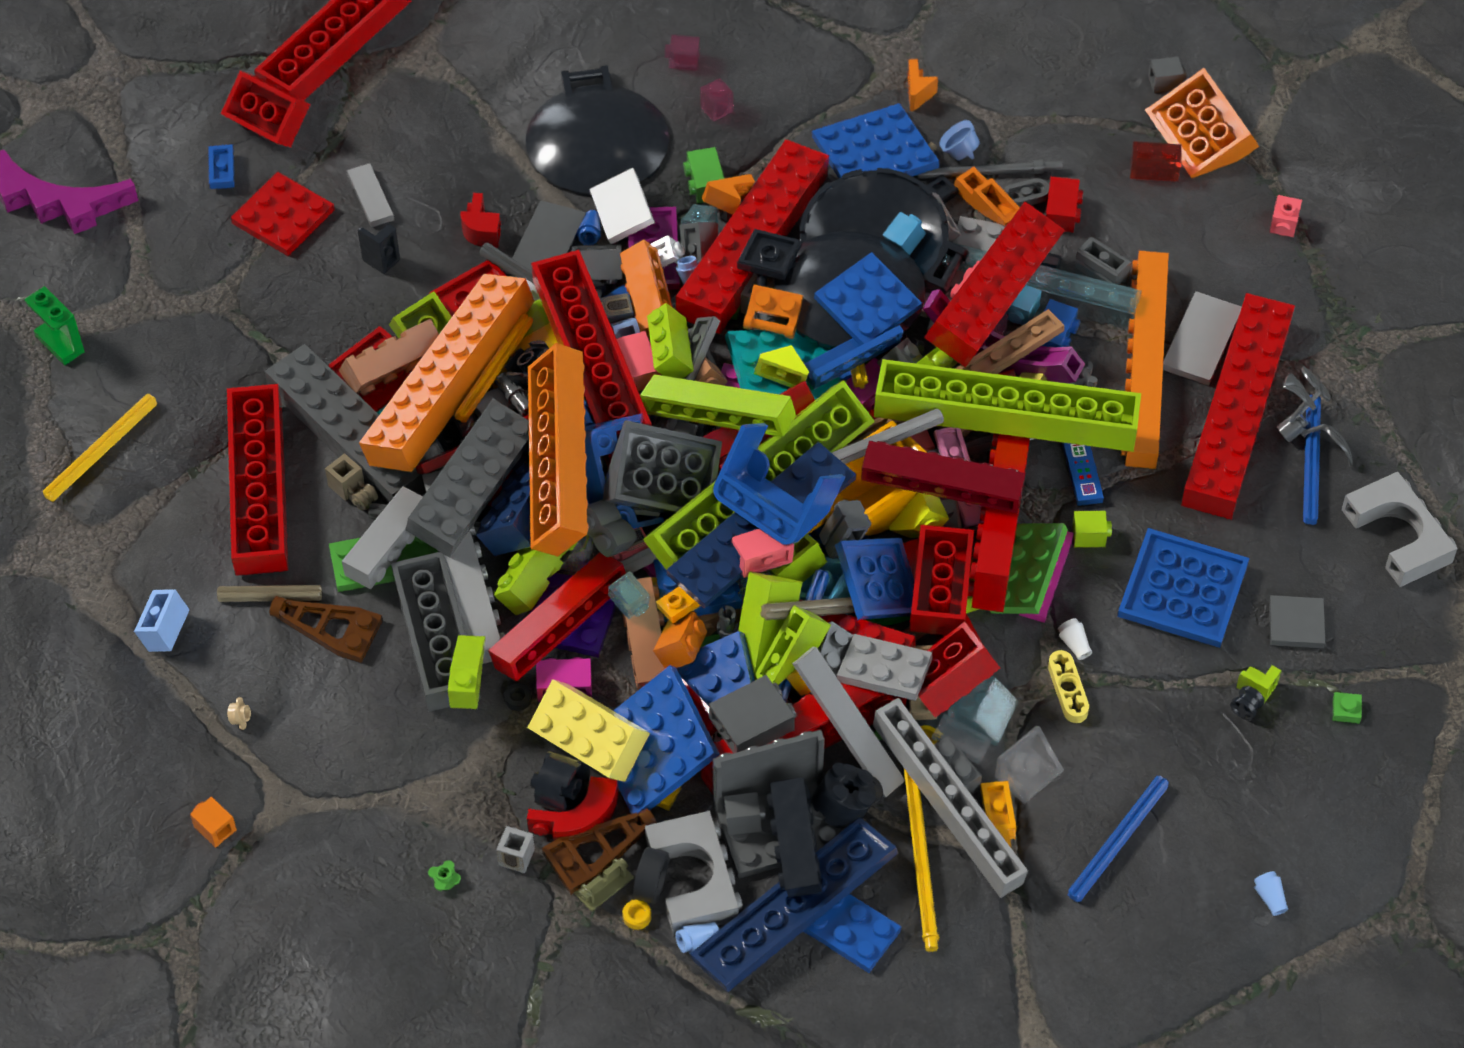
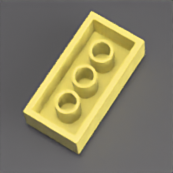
M552 679L527 727L605 776L623 782L626 781L650 732L573 686Z

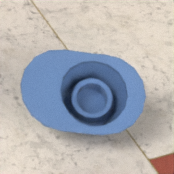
M965 120L955 124L945 132L940 140L942 150L955 160H962L967 156L974 159L973 151L979 146L980 141L972 123Z

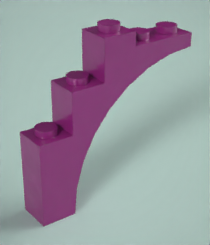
M4 149L0 151V200L7 213L30 204L40 223L64 215L73 233L77 234L97 226L96 217L138 201L135 185L131 179L98 187L55 185L25 172L12 161Z
M940 289L933 290L922 309L932 322L935 323L950 300ZM992 331L975 356L1005 336ZM1040 346L999 373L1014 369L1019 377L1021 373L1044 374L1047 381L1068 384L1076 382L1085 363L1072 346Z

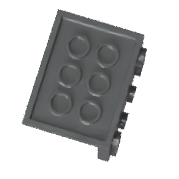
M821 730L815 732L807 731L789 739H777L771 744L760 747L751 746L745 751L733 754L725 753L713 759L714 810L738 879L782 867L781 862L777 863L774 846H778L779 842L778 836H773L771 819H775L774 809H769L767 793H771L770 783L804 777L812 797L813 792L823 779L824 737ZM757 793L759 804L764 803L766 820H761L762 832L728 835L724 796ZM811 803L815 822L814 825H811V828H814L817 839L816 853L841 832L839 828L823 820L825 816L820 811L817 813L813 803Z

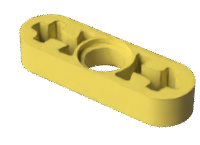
M1055 651L1050 655L1048 670L1063 714L1068 721L1081 723L1088 716L1089 703L1073 657L1066 651ZM1057 661L1065 664L1064 674H1062L1061 666L1056 664ZM1071 682L1076 686V689L1065 691L1062 689L1061 684ZM1074 699L1077 709H1081L1079 713L1072 709V700Z

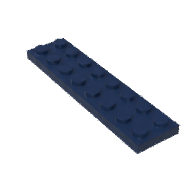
M817 442L771 482L804 503L806 497L813 492L820 476L844 475L846 478L838 492L839 494L856 480V473L821 443ZM734 512L667 569V576L705 609L742 577L740 555L732 543V538L759 528Z
M861 817L858 818L815 853L819 859L823 892L789 898L786 890H781L778 882L691 952L692 960L725 991L729 992L898 854L897 847Z

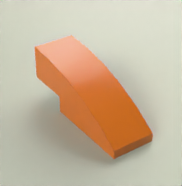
M972 167L955 180L954 185L959 189V195L984 216L1003 226L1010 222L1020 208L992 178L987 180L975 167Z

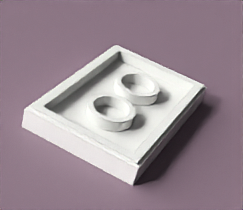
M633 168L590 189L610 244L655 223L638 176Z

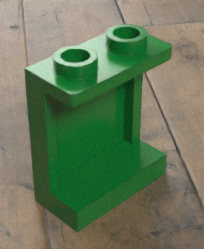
M45 286L25 298L26 304L45 322L33 330L35 337L64 366L85 352L74 315Z

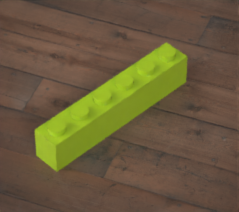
M654 374L640 394L646 412L649 415L740 430L741 425L765 423L768 425L765 434L780 437L784 436L796 417L791 396Z

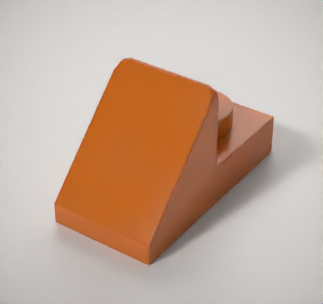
M908 59L910 111H915L937 93L938 77H923V69H919L918 59Z
M751 174L709 181L707 182L702 199L705 203L733 215L739 207L741 200L746 197L753 187L755 180Z

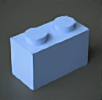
M176 589L153 590L134 630L148 652L171 651L189 612V608Z

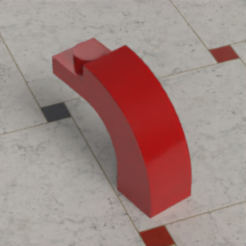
M590 776L586 798L579 806L569 811L553 812L528 809V832H533L540 836L552 834L553 841L560 837L580 834L597 824L610 821L616 809L619 795L618 780Z

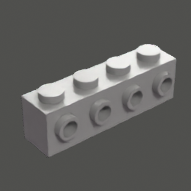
M402 486L342 560L346 577L369 589H372L376 582H380L383 579L391 563L399 559L404 547L407 544H411L415 538L414 535L406 531L408 517L423 496Z

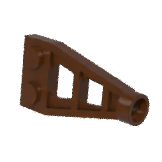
M275 596L269 611L270 616L280 619L332 653L359 663L363 662L383 622L382 615L359 607L291 601L280 596ZM305 612L322 615L316 628L301 622ZM344 619L350 622L342 638H334L325 632L324 629L329 620Z
M646 808L639 813L636 812L597 824L580 834L560 837L542 847V853L570 895H572L583 884L588 885L596 877L600 876L613 864L614 859L618 860L645 835V826L656 824V820ZM622 829L627 838L616 847H611L604 838V835L613 830ZM591 841L598 842L604 850L602 856L593 864H585L576 850L577 847Z

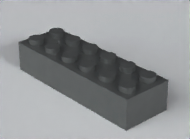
M492 399L408 517L406 531L450 558L528 448L529 420Z
M437 552L391 563L394 583L428 712L450 707L448 684L451 663L458 635L466 636L444 554Z

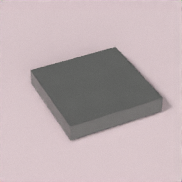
M1270 595V645L1309 648L1325 647L1324 598Z

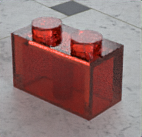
M1133 141L1130 159V179L1178 182L1182 163V144Z

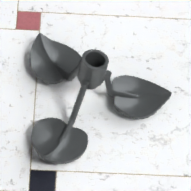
M1303 366L1301 368L1303 376L1315 388V394L1310 397L1304 386L1293 374L1286 376L1283 388L1297 394L1303 400V403L1292 415L1281 422L1277 428L1289 442L1299 434L1305 437L1309 433L1324 430L1345 452L1350 467L1353 464L1351 449L1346 440L1331 425L1321 424L1306 429L1309 423L1302 414L1309 407L1312 410L1316 409L1314 401L1320 395L1327 402L1331 400V396L1324 384L1308 368Z

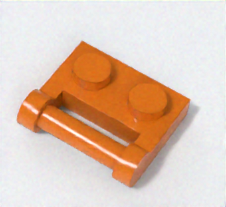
M753 285L743 329L752 330L754 328L785 335V338L793 339L804 298L803 295ZM756 313L789 319L787 325L755 319Z

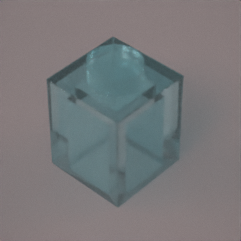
M630 571L608 587V596L627 619L634 615L638 617L648 609L650 595Z

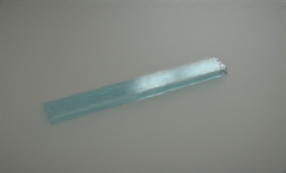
M957 244L967 249L970 253L967 260L961 263L958 270L966 271L969 267L972 268L978 260L981 261L987 251ZM946 254L943 259V266L948 267L953 257ZM1043 265L1037 268L1026 284L1044 292L1130 314H1135L1142 290Z

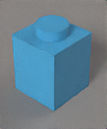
M900 212L883 236L910 255L926 233L921 226L922 222L920 219L912 214L907 216Z

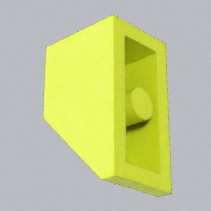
M917 493L892 522L889 529L908 538H919L921 525L943 527L949 520V517L940 498Z

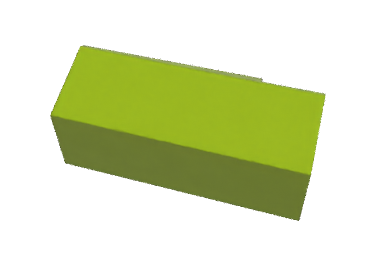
M749 571L738 631L745 634L754 675L786 620H766L764 617H761L762 605L799 601L802 581Z

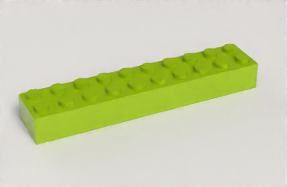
M882 359L875 395L874 417L908 421L932 410L939 409L943 415L944 422L937 426L1134 452L1141 393Z
M844 380L832 386L797 414L783 437L771 435L759 445L758 450L763 452L769 459V470L765 477L771 482L817 442L821 443L831 453L845 447L875 422ZM715 481L643 539L666 570L734 513L733 510L716 499L713 491Z

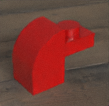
M473 193L472 203L468 202L467 211H461L463 235L470 243L482 247L485 243H489L495 248H499L501 234L500 213L484 212L483 193Z

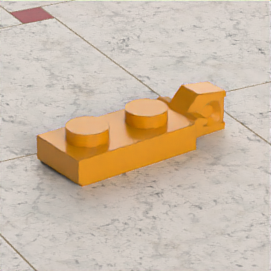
M1009 782L981 783L980 791L984 813L1011 847L1010 839H1015L1016 822Z

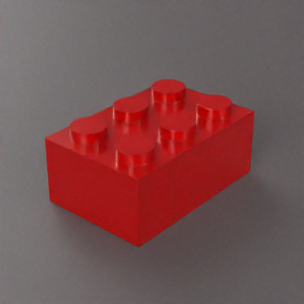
M240 70L221 114L277 144L291 148L310 104L255 75Z
M965 622L926 650L932 652L933 659L918 697L936 718L1000 669L999 665Z

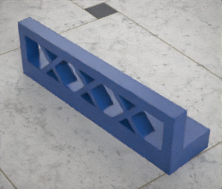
M899 325L861 346L852 338L804 364L809 371L807 376L808 382L815 390L900 344L904 332Z

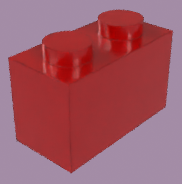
M1050 177L1046 217L1065 230L1064 232L1074 233L1075 223H1080L1081 209L1077 208V204L1082 205L1083 190H1079L1080 180Z

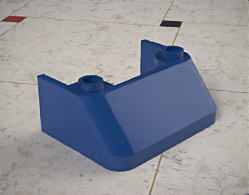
M643 414L585 426V453L587 455L585 463L587 476L586 499L588 500V505L603 500L606 480L600 456L608 455L615 450L618 441L616 431L622 429L625 420L642 424ZM615 505L621 518L627 521L633 529L665 521L666 514H660L659 516L636 515L632 507Z
M765 423L741 425L713 487L714 495L719 502L778 542L785 545L797 543L829 513L846 477L842 474L820 476L813 492L802 503L765 478L769 470V459L763 452L758 450V447L768 425Z

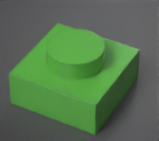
M1334 692L1332 721L1360 724L1362 718V695Z

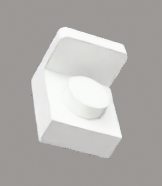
M670 236L651 243L658 250L662 268L673 262L677 263L685 255L682 244L679 241L676 242Z

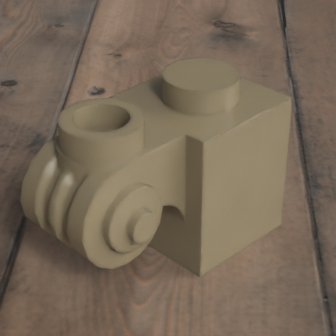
M345 453L325 468L328 486L343 500L350 499L358 509L368 510L370 504L378 499L374 486L368 483L364 484L362 468Z

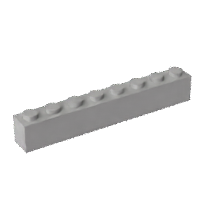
M442 470L422 475L426 492ZM473 525L453 555L449 558L444 554L466 636H485L486 638L483 664L492 662L488 650L505 635L504 632L499 633L497 625H501L498 610H492L490 604L495 602L491 586H485L484 580H488V574L485 564L480 565L478 558L482 557L479 542L473 543L472 536L476 535Z
M897 698L876 710L873 727L1001 898L1023 885L1028 870L901 700Z

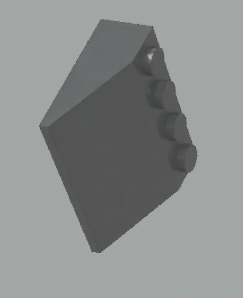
M625 420L606 475L603 501L670 516L674 515L716 481L722 441Z

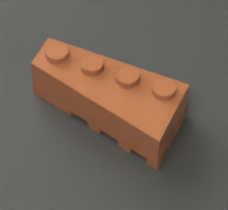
M431 319L405 330L400 334L401 338L399 339L394 336L384 340L378 345L379 349L374 350L371 346L363 350L356 358L354 355L346 358L339 371L350 388L357 394L361 393L362 396H366L376 390L375 385L381 382L385 385L391 383L398 378L397 374L404 370L406 373L412 372L439 333Z
M651 577L619 582L620 607H622L624 627L628 629L626 630L629 651H632L631 662L637 691L665 669L653 652L661 635L660 627L664 626V617L660 610L657 611L656 601L660 599L657 585L653 586Z

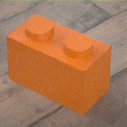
M694 611L674 624L669 620L667 621L653 650L665 669L669 665L679 668L694 662L708 632L704 622L698 618Z

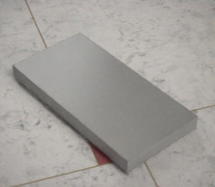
M1195 291L1163 361V370L1210 385L1235 329L1242 307Z

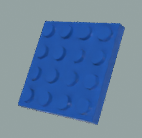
M900 103L812 131L813 140L822 153L829 155V164L838 178H841L842 174L858 169L869 171L877 170V168H886L900 171L910 176H916L939 168V160Z
M1148 528L1117 617L1220 648L1250 558Z
M669 665L614 710V712L650 732L626 781L618 780V788L631 814L639 813L646 808L651 810L720 755L677 668Z

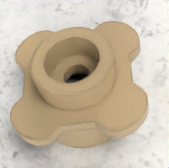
M238 697L236 703H231L228 707V720L232 725L239 724L241 730L245 729L246 721H249L251 718V710L248 705L244 704L243 698Z

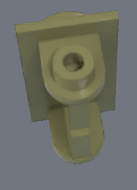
M623 858L619 860L614 859L613 864L589 884H583L579 890L574 892V895L592 912L634 879V876L626 869L628 864Z

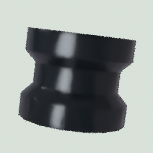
M1243 686L1239 690V696L1231 701L1230 707L1240 718L1252 720L1256 715V709L1261 708L1265 700L1258 690L1250 686Z

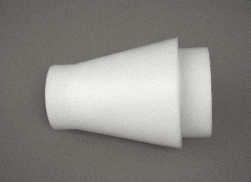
M1074 618L1059 626V637L1072 650L1078 660L1085 659L1092 654L1083 623H1079Z

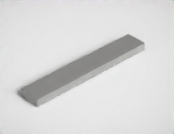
M812 647L792 664L862 769L868 770L879 780L883 788L882 797H887L905 779L817 647Z

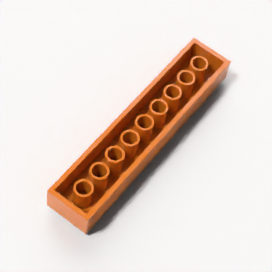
M483 274L359 442L369 466L408 472L414 470L470 392L522 314H526L535 302L526 278Z

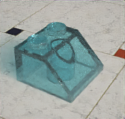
M991 676L972 689L968 695L963 696L948 709L947 726L997 746L1018 704V700L996 677Z

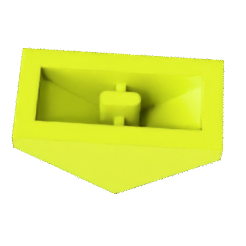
M792 345L760 354L754 374L788 387H793L802 381H806L809 373Z

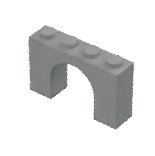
M1395 472L1345 495L1341 510L1355 529L1382 517H1397L1407 521L1416 530L1418 539L1389 553L1385 566L1399 587L1453 563L1457 551L1455 541L1447 536L1441 528L1439 520L1430 514L1424 501L1417 497L1410 483L1403 479L1399 472Z
M710 811L645 826V838L648 847L668 852L669 859L681 856L699 858L713 872L711 880L700 890L665 899L666 914L673 936H675L676 931L681 930L682 926L715 922L717 925L729 923L739 915L738 910L743 908L739 892L734 893L732 885L735 884L732 868L727 869L725 861L728 860L725 844H719L718 837L721 836L719 823L717 820H712Z

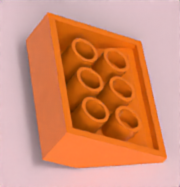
M1205 68L1145 110L1191 178L1240 161L1260 147Z

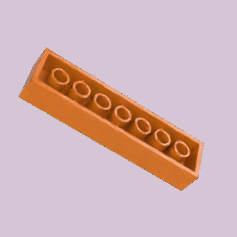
M555 343L528 366L531 549L557 557L586 536L589 527L587 523L588 500L586 499L587 476L585 463L587 455L585 453L586 431L584 417L586 411L584 408L583 352L559 343Z

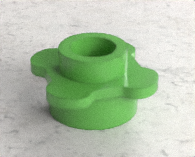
M445 861L443 865L429 869L428 875L430 878H433L436 890H449L460 882L461 877L455 872V866L452 861Z

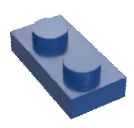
M233 144L208 146L210 189L235 187Z

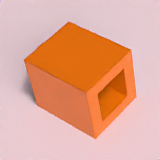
M212 797L205 802L199 803L193 809V812L190 813L194 828L215 848L237 830L233 816Z

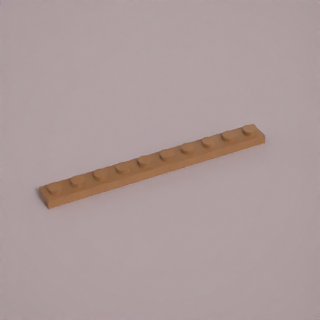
M1048 309L974 356L966 368L960 365L955 369L998 374L1064 331V324ZM877 418L872 425L845 447L863 440L890 421H894L897 425L906 421Z

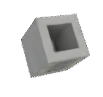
M506 826L496 849L499 866L525 873L535 851L533 834Z

